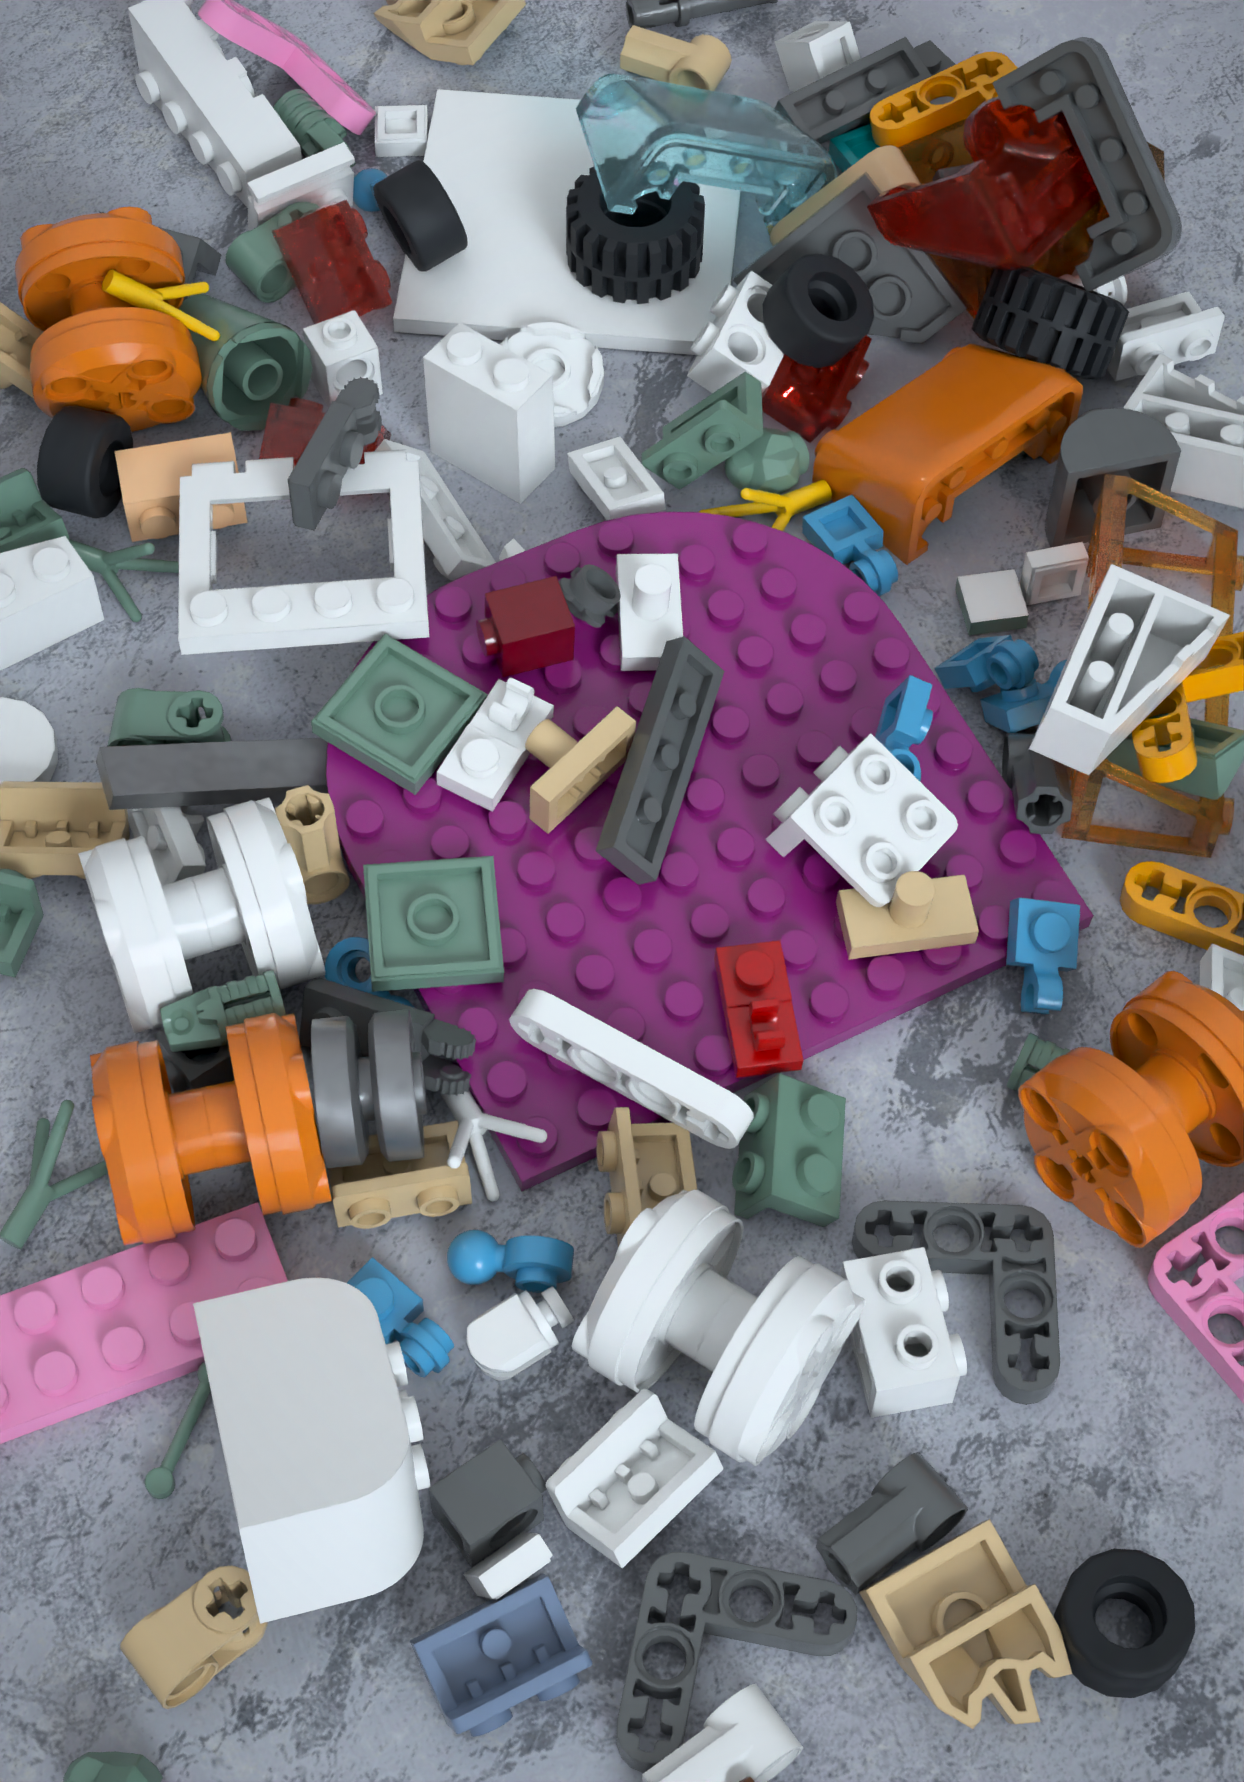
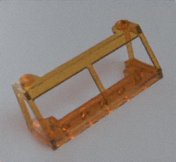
M1105 474L1087 548L1089 561L1086 573H1088L1087 577H1090L1087 612L1111 564L1122 568V564L1206 574L1212 575L1210 607L1230 615L1218 637L1233 634L1235 591H1241L1244 584V556L1237 555L1238 530L1130 477ZM1130 493L1212 533L1206 557L1123 547L1127 495ZM1217 665L1207 669L1218 668L1224 665ZM1230 694L1205 699L1204 721L1228 726ZM1107 758L1089 775L1071 768L1072 812L1070 821L1062 823L1061 838L1211 858L1219 834H1230L1234 815V798L1224 797L1223 794L1216 800L1199 796V801H1195L1113 764ZM1107 777L1195 817L1189 837L1092 825L1091 821L1103 778Z

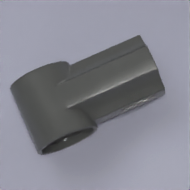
M1007 733L1003 745L1002 778L1008 787L1012 789L1016 819L1023 821L1029 827L1031 833L1053 834L1059 825L1071 819L1073 804L1069 785L1071 767L1030 750L1029 747L1035 734Z
M920 1452L909 1455L895 1465L874 1487L871 1493L872 1497L817 1539L816 1548L821 1554L827 1569L843 1587H847L855 1595L913 1549L917 1548L919 1552L925 1551L939 1542L963 1519L968 1511V1507Z

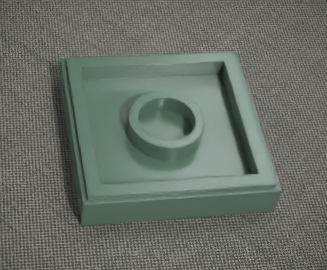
M384 634L312 719V733L416 795L449 754L488 694L389 635Z
M493 856L363 865L372 992L504 982Z

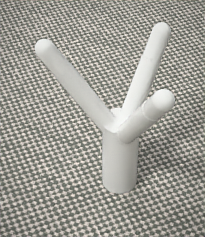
M469 1089L464 1094H458L457 1096L441 1094L455 1120H458L459 1125L447 1160L448 1166L453 1169L460 1166L468 1142H470L486 1197L489 1201H497L500 1193L482 1135L488 1129L543 1143L547 1139L546 1131L482 1113Z

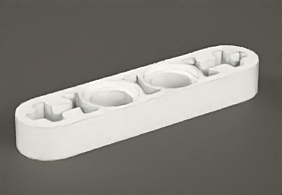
M528 990L509 1019L515 1032L534 1047L718 1147L735 1148L754 1118L750 1107L729 1090L543 990Z

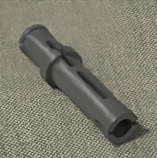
M627 0L626 16L630 28L635 25L646 29L674 23L676 27L687 26L690 23V19L731 12L766 3L773 4L777 3L778 0Z

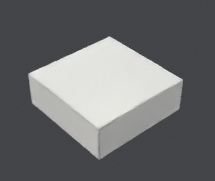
M427 105L375 106L374 143L376 157L424 156L428 140Z
M1083 542L1026 552L1020 579V588L1026 605L1081 595L1089 556Z
M522 1532L463 1575L477 1596L497 1600L549 1563L553 1555L540 1534Z

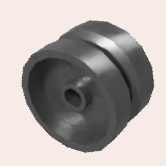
M409 1009L373 1014L368 1023L369 1056L366 1057L361 1055L357 1027L348 1016L312 1019L311 1054L319 1136L326 1168L362 1165L369 1154L368 1121L374 1120L376 1122L381 1153L389 1162L424 1158L422 1115L427 1114L425 1082L421 1052H416Z

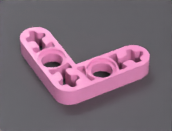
M206 0L198 11L199 17L223 37L281 67L329 115L351 132L361 135L376 115L374 109L301 39L283 27L234 0Z
M1242 1192L1166 1243L1156 1253L1148 1274V1285L1155 1300L1244 1404V1366L1238 1363L1244 1360V1340L1236 1344L1221 1342L1212 1335L1208 1327V1319L1216 1314L1234 1316L1244 1327V1293L1234 1283L1244 1276V1254L1226 1252L1219 1246L1215 1236V1232L1225 1226H1234L1244 1231V1192ZM1200 1253L1203 1255L1206 1263L1197 1269L1191 1285L1184 1279L1176 1283L1168 1279L1172 1266L1179 1272L1184 1271L1197 1262Z

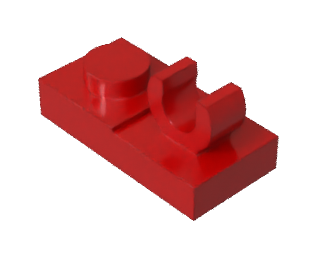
M781 940L717 947L714 962L736 1078L801 1070L804 1060Z

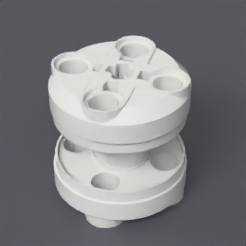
M269 797L258 801L250 800L223 808V812L208 816L207 826L218 869L161 886L144 836L127 841L125 838L95 846L92 850L78 853L134 1034L162 1027L160 1008L194 994L184 960L241 943L252 975L258 976L262 975L263 972L273 970L279 990L326 975L307 906V896L302 875L290 843H287Z
M682 1190L679 1194L665 1198L653 1209L646 1208L633 1221L618 1247L615 1260L605 1275L589 1311L576 1331L572 1342V1349L588 1359L589 1366L617 1385H626L637 1393L644 1388L649 1389L655 1384L681 1353L711 1370L713 1373L697 1409L694 1423L695 1430L709 1438L711 1445L736 1461H748L752 1465L757 1466L766 1456L774 1452L785 1439H790L808 1416L819 1395L823 1382L863 1311L865 1299L851 1291L848 1280L820 1263L813 1264L801 1256L790 1260L775 1275L760 1296L756 1297L727 1279L741 1244L744 1229L742 1220L730 1214L726 1206L699 1190Z

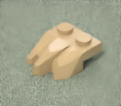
M385 0L388 5L382 6L373 14L391 32L431 60L452 62L458 65H474L524 8L526 2L525 0Z
M990 1519L975 1525L859 1592L900 1667L939 1710L972 1729L981 1720L982 1699L985 1697L989 1698L1010 1724L1040 1722L1029 1681L1032 1670L1037 1669L1048 1678H1058L1072 1674L1061 1630L1036 1584L1028 1586L1025 1584Z

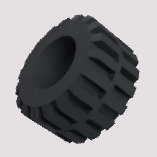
M633 157V160L629 161L616 158L611 159L609 165L597 164L589 168V175H580L575 181V189H570L567 196L566 255L568 256L570 271L576 273V280L583 287L592 286L593 294L601 298L606 295L613 296V301L625 303L627 299L636 300L637 304L649 303V299L654 297L661 301L671 297V290L681 292L689 286V278L697 276L700 270V262H702L705 201L704 196L699 195L700 187L695 180H687L686 172L678 167L670 169L668 168V162L658 159L654 162L645 161V157Z
M1001 262L995 264L971 329L981 340L1017 356L1064 369L1067 373L1085 379H1097L1105 376L1130 312L1121 302L1093 290L1088 292L1082 286L1017 263Z

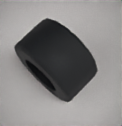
M414 161L374 185L375 199L390 231L404 254L408 256L419 271H428L467 248V235L456 208L436 175L423 161Z
M824 254L805 255L793 263L769 288L762 304L763 322L771 340L786 356L799 364L814 368L836 364L868 334L874 320L873 299L863 279L849 265L838 258Z
M76 405L65 406L56 413L45 431L38 455L37 485L42 500L52 508L91 518L108 516L117 507L122 498L115 451L133 448V438L128 423L121 416Z
M1114 1548L1090 1556L1071 1574L1054 1613V1619L1061 1630L1072 1674L1084 1686L1108 1697L1136 1698L1158 1690L1178 1670L1195 1634L1194 1603L1184 1581L1164 1561L1141 1550ZM1107 1599H1124L1137 1605L1151 1622L1152 1634L1149 1641L1139 1648H1123L1110 1642L1096 1625L1095 1613L1097 1608Z

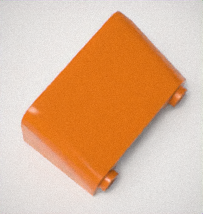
M978 344L955 347L944 356L941 362L839 430L833 429L827 432L820 439L814 451L816 458L813 467L812 483L825 480L831 488V500L833 502L853 494L883 529V545L904 564L908 565L928 551L929 543L922 538L928 525L935 518H938L942 523L952 517L954 499L1022 451L1033 459L1041 456L1049 464L1058 460L1063 436L1068 427L1078 418L1083 385L1064 369L1028 360Z

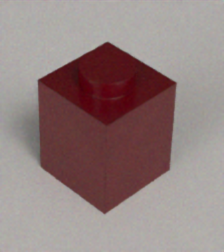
M557 576L485 593V619L476 621L477 633L485 657L495 655L502 678L574 660L575 624Z

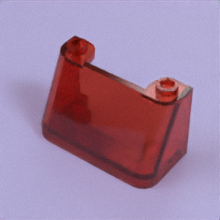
M997 96L984 101L966 119L963 142L974 163L966 165L957 174L910 189L904 187L888 189L869 203L867 208L885 240L893 245L995 269L1013 271L1035 263L1101 199V196L1063 112L1039 123L1034 113L1036 110L1030 106L1016 105L1004 109Z

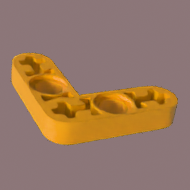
M994 51L974 55L875 104L870 111L872 136L875 144L880 147L886 145L896 146L899 149L908 147L978 112H981L1014 150L1028 162L1037 164L1056 160L1066 150L1067 137L1065 120L1061 114L1039 123L1034 113L1036 110L1030 106L1017 111H1005L1002 109L1003 106L993 86V82L1018 67L1007 56ZM939 97L954 98V100L945 104H930V101ZM1035 126L1036 133L1032 134V127Z
M1244 631L1217 637L1207 657L1132 731L1137 762L1143 778L1150 782L1169 783L1183 779L1197 766V754L1187 703L1244 691ZM1217 665H1224L1218 668L1207 669ZM1170 713L1169 715H1166V716H1163V717H1160V718H1152V719H1149L1150 717H1153V716H1156V715H1159V714ZM1171 743V749L1160 752L1159 745Z
M1155 861L1140 862L1128 871L1121 890L1120 904L1122 910L1130 919L1138 924L1208 950L1211 944H1215L1244 956V934L1243 937L1235 935L1240 921H1244V894ZM1148 886L1159 890L1153 901L1142 897L1143 892ZM1179 896L1186 898L1181 914L1174 911ZM1207 905L1216 907L1226 915L1228 923L1217 928L1207 927L1197 920L1194 910L1200 906Z

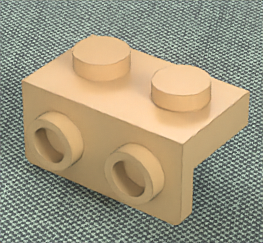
M3 781L0 783V869L17 871L29 879L42 875H73L86 879L78 853L92 850L95 846L122 838H125L127 841L130 838L127 809L109 810L102 782Z
M629 1107L614 1108L607 1131L598 1132L596 1153L598 1169L600 1172H609L611 1193H606L604 1199L605 1229L607 1234L617 1235L619 1247L625 1233L642 1211L646 1208L653 1209L665 1198L679 1194L682 1190H697L688 1130L675 1123L631 1124Z
M458 1120L423 1126L424 1158L389 1162L381 1153L378 1135L376 1134L369 1136V1154L362 1165L328 1168L338 1228L352 1225L360 1229H370L386 1224L391 1218L418 1213L429 1217L443 1216L455 1211L459 1206L472 1204L468 1165L465 1162V1156H463L458 1168H450L447 1164L450 1149L459 1126Z

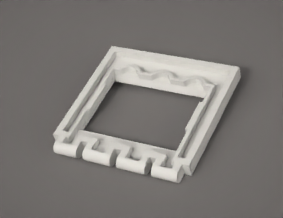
M406 449L364 452L365 464H359L355 469L348 468L342 479L340 496L390 492L391 518L387 519L390 571H394L393 577L213 590V584L217 583L216 531H213V505L290 499L288 478L295 467L294 458L246 460L245 472L236 473L234 461L192 464V476L180 477L178 641L181 655L379 641L384 634L389 635L395 640L429 637L418 460L407 461Z

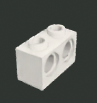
M750 271L736 288L728 283L721 290L710 308V312L716 316L714 322L711 323L709 321L703 327L691 346L690 350L697 354L688 372L687 376L711 393H714L746 371L761 382L762 393L769 387L784 356L783 352L771 340L763 322L762 304L772 284L753 271Z

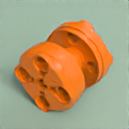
M130 206L119 207L107 213L80 215L56 224L37 225L23 232L20 238L22 251L15 263V275L18 295L23 305L24 313L35 327L43 331L33 344L30 356V377L33 397L39 409L51 418L63 407L74 405L121 416L130 426L131 432L147 429L160 423H176L190 417L195 411L193 397L201 386L202 376L198 351L193 343L189 329L181 321L168 314L156 310L138 308L102 290L103 280L111 269L152 289L184 284L185 273L182 255L173 237L153 225L151 215L146 210ZM184 297L163 301L179 309Z
M1176 971L1164 973L1128 1001L1123 1010L1115 1016L1110 1028V1043L1113 1056L1091 1047L1072 1049L1066 1055L1056 1057L1018 1089V1097L1024 1108L1026 1133L1036 1154L1034 1156V1165L1042 1181L1060 1199L1072 1202L1090 1219L1116 1232L1119 1237L1136 1248H1143L1155 1237L1166 1231L1183 1217L1190 1205L1198 1199L1202 1190V1172L1198 1159L1221 1167H1233L1244 1162V1010L1241 1011L1217 992L1207 987L1193 984L1190 979Z
M271 1013L246 1018L244 1023L226 1026L235 1081L172 1093L158 1040L145 1043L133 1041L108 1046L102 1053L90 1055L94 1091L92 1107L95 1125L108 1170L118 1225L124 1245L139 1242L149 1244L177 1238L179 1233L194 1231L196 1228L188 1175L251 1162L263 1215L282 1212L285 1215L314 1209L317 1204L332 1202L294 1013L284 1016Z

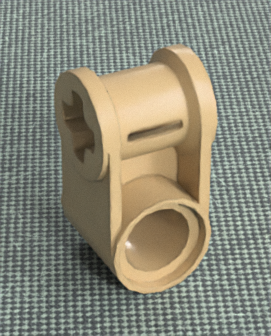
M233 1565L221 1566L208 1572L202 1579L166 1606L153 1611L140 1620L125 1635L120 1644V1649L162 1707L170 1709L195 1696L217 1673L247 1650L254 1647L263 1637L268 1622L261 1624L259 1622L249 1572ZM219 1586L220 1590L214 1593V1589ZM229 1601L236 1608L242 1607L243 1612L240 1616L232 1619L225 1611L220 1613L218 1608Z

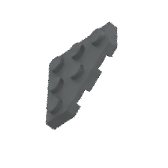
M867 172L733 279L736 285H738L750 271H753L773 285L793 263L805 255L824 254L838 258L857 272L866 283L872 296L874 320L868 335L900 338V341L924 343L963 313L968 306Z

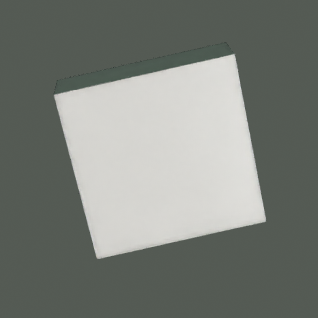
M1015 569L957 577L955 591L969 636L1027 627L1029 614Z

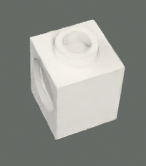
M814 21L775 41L790 92H795L861 59L851 24L847 21Z
M355 310L303 328L304 342L311 354V380L328 408L332 401L335 402L341 390L344 389V385H347L348 381H352L353 378L368 377L369 380H374V383L378 385L379 395L383 394L378 346Z

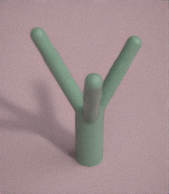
M68 539L88 569L102 575L133 622H139L142 619V614L116 575L119 569L179 573V561L140 558L150 555L155 551L154 545L149 542L107 552Z
M64 1100L61 1103L50 1135V1121L47 1118H41L37 1121L29 1185L0 1231V1239L21 1250L51 1201L108 1174L104 1160L51 1186L48 1185L74 1110V1103L71 1100Z

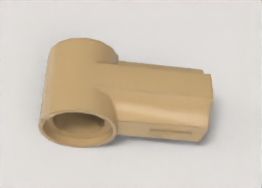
M633 25L625 36L624 46L620 54V69L669 84L670 89L677 98L689 105L698 106L705 104L710 99L730 68L732 59L726 45L711 35L702 34L695 36L689 43Z
M309 785L286 791L284 801L275 808L287 843H290L295 854L305 886L307 904L326 903L344 893L350 882L341 856L332 800L328 793L314 791Z

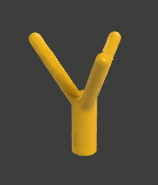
M113 269L109 270L102 283V290L138 308H146L168 314L181 321L188 329L211 341H217L220 338L217 330L163 301L206 293L209 290L207 282L152 289Z
M819 480L783 495L744 488L741 490V497L744 500L754 502L702 509L699 512L731 517L775 512L778 517L771 528L784 531L793 515L829 502L832 498V492L825 480Z

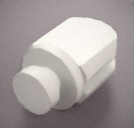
M553 1286L540 1293L543 1300L537 1304L527 1290L519 1295L514 1293L474 1318L468 1325L466 1341L476 1365L486 1376L498 1381L511 1379L552 1353L550 1349L559 1344L551 1328L559 1324L563 1329L573 1323L574 1319Z

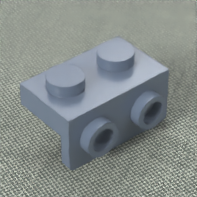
M544 1573L511 1589L499 1599H491L410 1640L446 1724L456 1734L469 1730L472 1737L484 1735L507 1723L513 1717L510 1708L534 1695H537L539 1701H547L570 1691L580 1682L577 1673L593 1664L587 1649L579 1645L549 1576Z

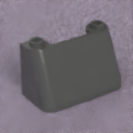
M1079 37L1063 42L993 82V86L1004 109L1016 105L1030 106L1036 110L1034 113L1039 123L1049 120L1062 112L1064 113L1110 217L1087 228L1090 238H1094L1093 249L1083 263L1075 266L1086 291L1090 292L1168 256L1176 249L1181 240L1182 232L1179 213L1108 53L1099 42L1087 37Z

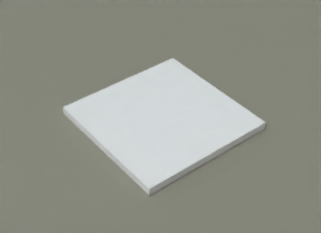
M437 89L423 162L436 175L456 208L467 235L468 246L428 271H419L405 254L393 316L394 332L446 336L460 322L489 339L504 340L508 336L509 340L513 335L520 332V327L529 323L558 321L577 327L586 334V339L594 347L596 345L597 348L697 355L690 350L691 346L703 327L709 321L711 323L714 322L716 316L710 312V308L721 290L728 283H732L749 112ZM633 157H645V161L654 162L657 159L668 162V168L674 169L678 167L687 173V180H695L700 187L699 195L704 196L702 262H700V270L695 278H689V286L681 292L671 290V297L660 301L654 297L649 299V303L637 304L636 300L627 299L625 303L614 302L613 296L610 295L601 298L592 293V286L583 287L576 280V273L571 272L569 269L568 256L566 255V206L569 190L575 189V181L580 175H589V168L597 164L609 165L611 159L622 158L623 161L633 160Z

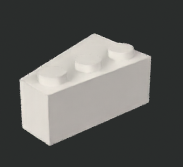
M1159 353L1124 406V409L1139 411L1153 417L1162 423L1176 439L1181 453L1171 492L1244 509V396L1235 401L1215 390V381L1201 374L1192 379L1175 370L1173 360Z
M1111 564L1087 612L1029 749L1089 775L1207 657L1230 615Z

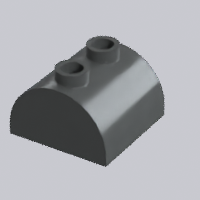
M1095 408L1083 413L1068 427L1061 442L1045 519V533L1050 547L1078 542L1087 543L1161 528L1181 453L1176 439L1162 423L1147 414L1131 409Z

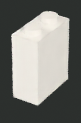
M459 322L423 357L430 451L521 504L555 470L553 374Z

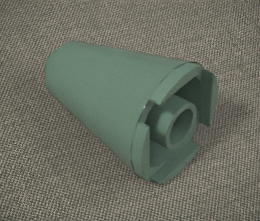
M206 294L193 295L184 300L179 310L217 330L220 334V338L217 341H211L189 329L193 343L198 351L202 376L201 388L216 415L241 431L262 430L279 423L289 415L284 409L295 396L300 400L303 398L308 390L312 374L310 350L298 334L286 325Z

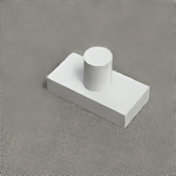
M617 554L616 584L621 595L618 602L621 671L657 670L666 641L683 637L678 554Z

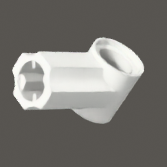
M752 1684L722 1703L705 1721L703 1725L705 1729L643 1773L642 1782H739L745 1777H751L755 1782H768L796 1759L803 1750V1746L757 1684Z

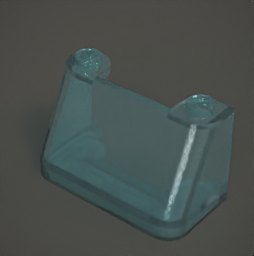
M607 74L600 77L587 90L575 108L608 210L612 212L633 215L637 209L635 200L655 191L658 192L659 198L669 200L682 181L757 193L754 198L760 214L765 215L763 221L770 236L773 227L782 218L837 178V171L828 150L769 103L762 100L635 76Z

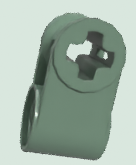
M297 202L287 206L281 213L234 239L226 253V265L260 301L272 303L280 300L290 290L330 267L333 261V250L331 244L324 236L327 229L325 212L321 207L310 202ZM294 220H296L297 229L295 230L293 225ZM316 248H317V252H318V257H317V258H315V252H314V249H316Z
M132 688L121 692L117 697L107 747L228 742L232 740L226 728L221 726L224 720L222 704L210 692L201 690L188 692L153 691L144 688ZM198 707L204 709L206 718L201 719Z

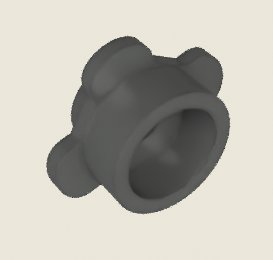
M590 564L585 565L583 568L577 567L571 572V579L562 578L559 581L569 611L578 619L586 621L589 625L599 628L605 623L604 617L606 615L613 617L618 612L617 603L621 597L620 590L613 578L603 569Z

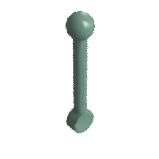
M205 1362L198 1368L197 1377L199 1384L160 1467L152 1469L146 1475L145 1487L149 1494L156 1499L167 1498L174 1491L176 1484L172 1473L211 1392Z

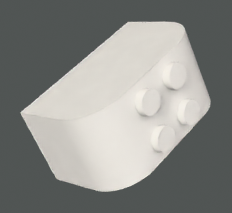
M301 1278L193 1303L239 1531L260 1624L364 1598L392 1586L410 1570L421 1551L424 1527L418 1490L429 1488L430 1479L422 1445L411 1446V1443L423 1440V1431L414 1396L408 1397L406 1389L398 1391L397 1388L408 1385L399 1341L385 1344L379 1318L372 1302L360 1290L347 1283L329 1278Z

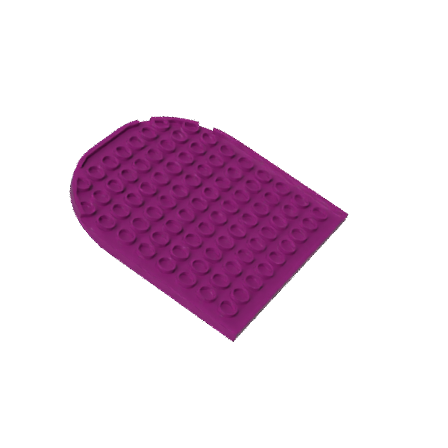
M656 512L603 521L501 560L439 587L427 595L429 637L397 640L486 694L490 693L498 679L507 682L510 677L534 688L533 696L554 705L551 721L578 742L617 706L636 721V733L657 670L621 671L618 612L613 617L606 615L604 617L605 623L599 628L589 625L586 621L578 619L571 613L575 624L574 660L502 678L495 655L485 657L482 651L476 621L485 619V593L553 576H557L558 581L562 578L571 579V572L575 568H583L589 564L603 569L616 582L617 554H678L683 636L690 640L725 672L656 881L638 885L595 851L625 762L548 834L529 819L530 787L550 769L531 753L492 812L437 785V771L442 763L415 795L328 742L326 780L328 794L334 806L340 849L365 900L363 865L482 856H493L504 982L416 988L413 990L424 1010L435 1014L434 1019L456 1025L460 1029L465 1028L466 1031H471V1034L475 1035L476 1043L473 1056L470 1055L468 1058H462V1060L450 1059L463 1071L471 1074L469 1091L482 1113L546 1131V1141L538 1143L489 1130L521 1192L597 1157L598 1132L607 1131L614 1108L629 1107L631 1124L671 1122L534 1047L519 1036L512 1028L509 1019L528 990L538 989L552 994L734 1093L773 1074L740 1078L735 1076L714 962L717 947L781 940L803 1060L1006 966L1010 901L1014 899L1027 898L1080 905L1079 931L1089 927L1094 916L1041 835L1031 833L1029 827L1023 821L1016 819L1012 791L901 623L885 602L861 578L841 562L817 547L786 532L753 521L700 512ZM373 641L371 643V645L363 654L359 662L354 667L353 671L365 658V656L371 651V649L376 645L378 641ZM911 675L933 684L927 708L933 711V718L924 740L919 745L912 744L908 751L912 752L920 763V782L956 817L958 823L957 830L926 862L919 872L925 873L931 879L965 875L979 933L976 942L973 944L848 959L836 899L839 890L853 889L854 887L805 839L785 857L776 851L765 839L782 823L773 813L799 787L809 795L822 782L813 772L839 746L849 754L870 733L875 737L886 697Z

